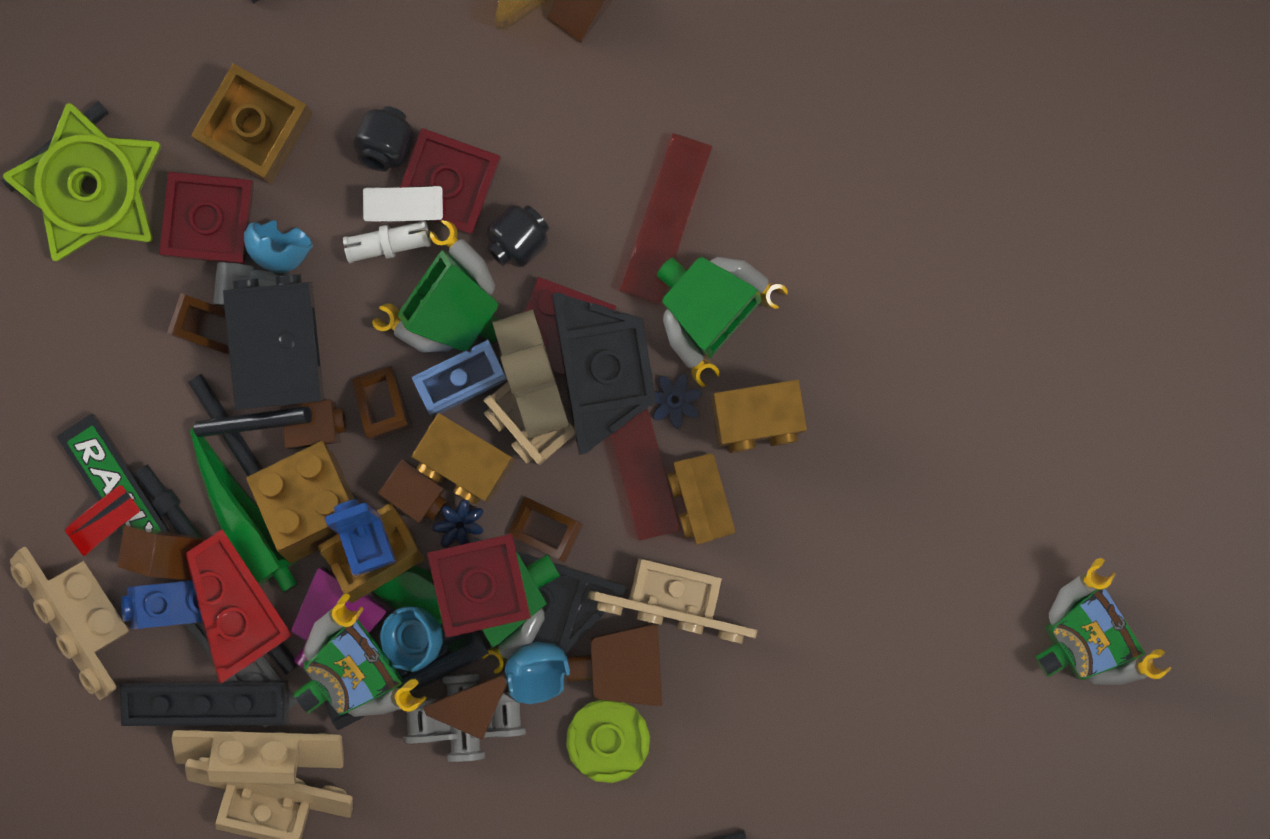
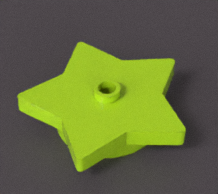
M67 103L48 150L3 174V178L42 210L51 258L53 261L58 262L99 236L151 242L153 240L141 190L162 145L156 141L109 138L75 105ZM87 178H94L97 181L96 191L92 194L86 193L82 187L84 180Z

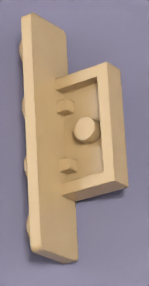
M26 547L19 549L10 559L12 565L10 569L13 578L20 587L27 588L35 600L33 606L38 617L44 623H49L57 634V645L62 654L68 659L72 658L80 670L79 678L84 688L90 694L95 693L101 701L116 689V685L95 653L125 636L129 632L128 628L84 561L48 581Z
M638 559L629 600L594 591H589L587 599L598 601L596 610L621 615L623 607L639 611L638 620L662 625L663 617L679 620L677 629L702 634L704 626L719 630L717 638L742 644L744 636L756 638L758 631L713 620L722 578L643 559Z
M175 730L172 734V745L177 764H186L187 759L199 760L201 757L210 758L207 770L209 782L295 784L297 767L342 768L344 765L341 735Z
M201 757L199 760L187 759L185 772L188 781L225 789L215 823L217 830L256 839H301L310 809L347 818L351 817L353 797L346 795L347 793L341 788L335 786H323L322 789L311 787L298 778L295 779V784L209 782L207 770L210 758Z

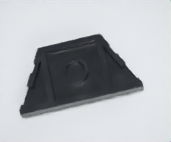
M553 293L551 297L578 454L582 455L587 454L593 447L612 433L614 434L626 425L628 421L641 414L656 402L643 319L566 296L562 293Z
M472 537L471 543L481 541V539ZM516 551L525 566L540 559ZM553 563L560 577L539 588L547 603L542 607L545 620L532 643L555 644L566 654L606 613L596 610L598 601L587 599L589 591L621 597L626 592L627 586Z

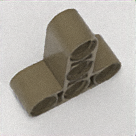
M533 309L494 321L493 326L502 353L501 361L511 392L516 398L528 438H534L569 427Z

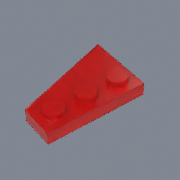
M223 529L185 553L219 684H221L290 638L292 634Z

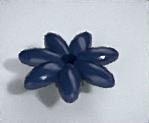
M685 374L678 378L675 386L667 377L661 376L659 381L663 392H655V403L662 405L656 410L654 419H663L670 413L673 426L679 428L682 421V413L693 418L698 417V411L688 402L699 398L702 392L698 389L685 391L688 382ZM672 397H678L679 402L677 404H673L671 402Z
M462 499L456 511L451 507L442 506L441 511L446 520L432 526L435 532L445 533L441 540L442 547L449 546L455 539H457L459 545L468 544L467 533L474 535L483 533V528L474 522L480 519L484 510L476 508L469 511V502Z

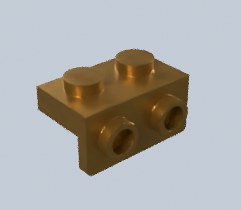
M709 453L674 462L675 472L668 473L667 475L674 498L682 496L686 513L679 514L685 538L694 537L695 544L698 545L734 534L735 527L714 455Z
M392 504L383 506L377 512L381 515L396 559L395 563L359 576H354L338 533L318 546L321 555L331 566L343 593L350 595L348 600L351 604L425 560L408 526Z

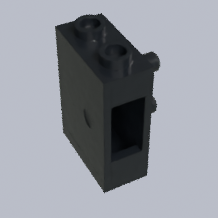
M301 274L277 276L276 285L259 287V278L233 281L234 289L223 290L235 410L324 400L312 282L302 283Z

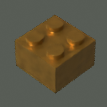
M233 63L191 137L200 145L272 185L313 112L307 104Z
M799 379L714 393L711 397L719 447L728 446L729 453L753 450L756 448L755 441L770 439L771 447L796 443L799 441L798 434L807 431Z
M440 413L436 415L411 456L420 462L416 470L436 482L442 483L444 478L449 479L457 484L453 490L454 493L476 505L480 499L485 502L492 500L516 460Z
M323 440L246 477L277 551L290 563L318 551L320 544L336 535L337 532L327 526L325 517L334 514L333 508L335 506L355 500L335 455Z

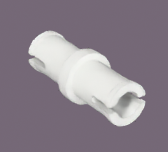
M423 220L390 228L388 224L379 226V231L343 237V244L347 246V248H344L347 261L354 263V261L385 255L386 259L393 258L396 252L425 246L430 247L431 239L427 236L430 235L427 222Z

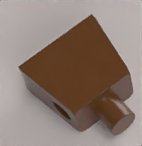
M651 623L591 637V655L567 656L570 675L567 676L568 682L593 680L594 699L662 706L658 624Z

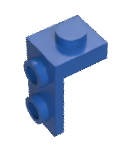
M350 500L333 508L334 514L325 517L327 526L340 535L354 576H359L396 562L381 515L367 503L359 504L358 500Z
M192 581L126 587L127 596H121L123 621H130V629L203 622Z

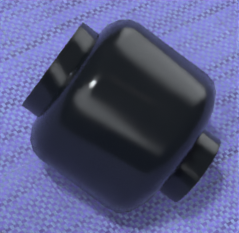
M385 106L382 110L373 109L366 112L353 140L354 149L359 154L358 160L365 166L382 172L388 171L389 168L400 166L414 138V131L412 126L406 121V115L397 108Z
M512 205L488 226L487 236L491 244L487 247V250L502 266L509 262L513 266L524 267L546 248L548 244L546 233L549 231V226L541 215L529 205H526L524 208Z

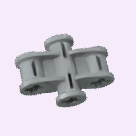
M479 673L455 674L442 677V683L447 685V696L461 691L460 687L464 690L474 686L480 680ZM509 692L503 693L485 737H512L526 734V728L521 726L520 703L516 702L509 695ZM428 697L414 711H406L407 735L403 736L404 743L413 744L450 740L451 752L447 754L448 762L485 759V752L480 750L479 738L466 733V748L464 746L463 731L426 716L423 707L441 698ZM504 705L507 708V724L504 717ZM420 711L422 712L423 729H421Z

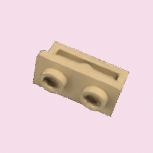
M508 382L494 394L487 396L483 400L489 406L484 415L499 432L506 427L517 440L511 446L526 464L534 459L540 466L575 436L574 428L569 423V427L529 439L516 398L512 394Z

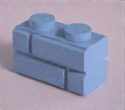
M488 340L472 347L470 352L464 351L412 376V380L423 403L432 417L508 381L499 359Z

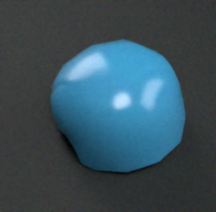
M276 220L262 225L252 222L244 232V244L250 257L258 265L273 273H286L296 269L302 264L313 248L310 237L301 229L296 227L287 233H282L277 229Z
M406 606L394 610L385 619L379 634L382 652L391 662L392 667L411 672L423 669L435 660L443 644L442 628L437 619L431 613L419 607Z
M534 642L516 649L505 665L509 695L518 703L535 704L545 702L561 694L564 691V675H570L568 659L564 651L555 644Z

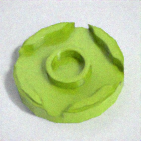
M599 699L587 703L575 714L568 727L566 746L572 763L582 774L597 782L614 783L629 778L642 766L649 753L650 734L645 719L634 706L625 702Z

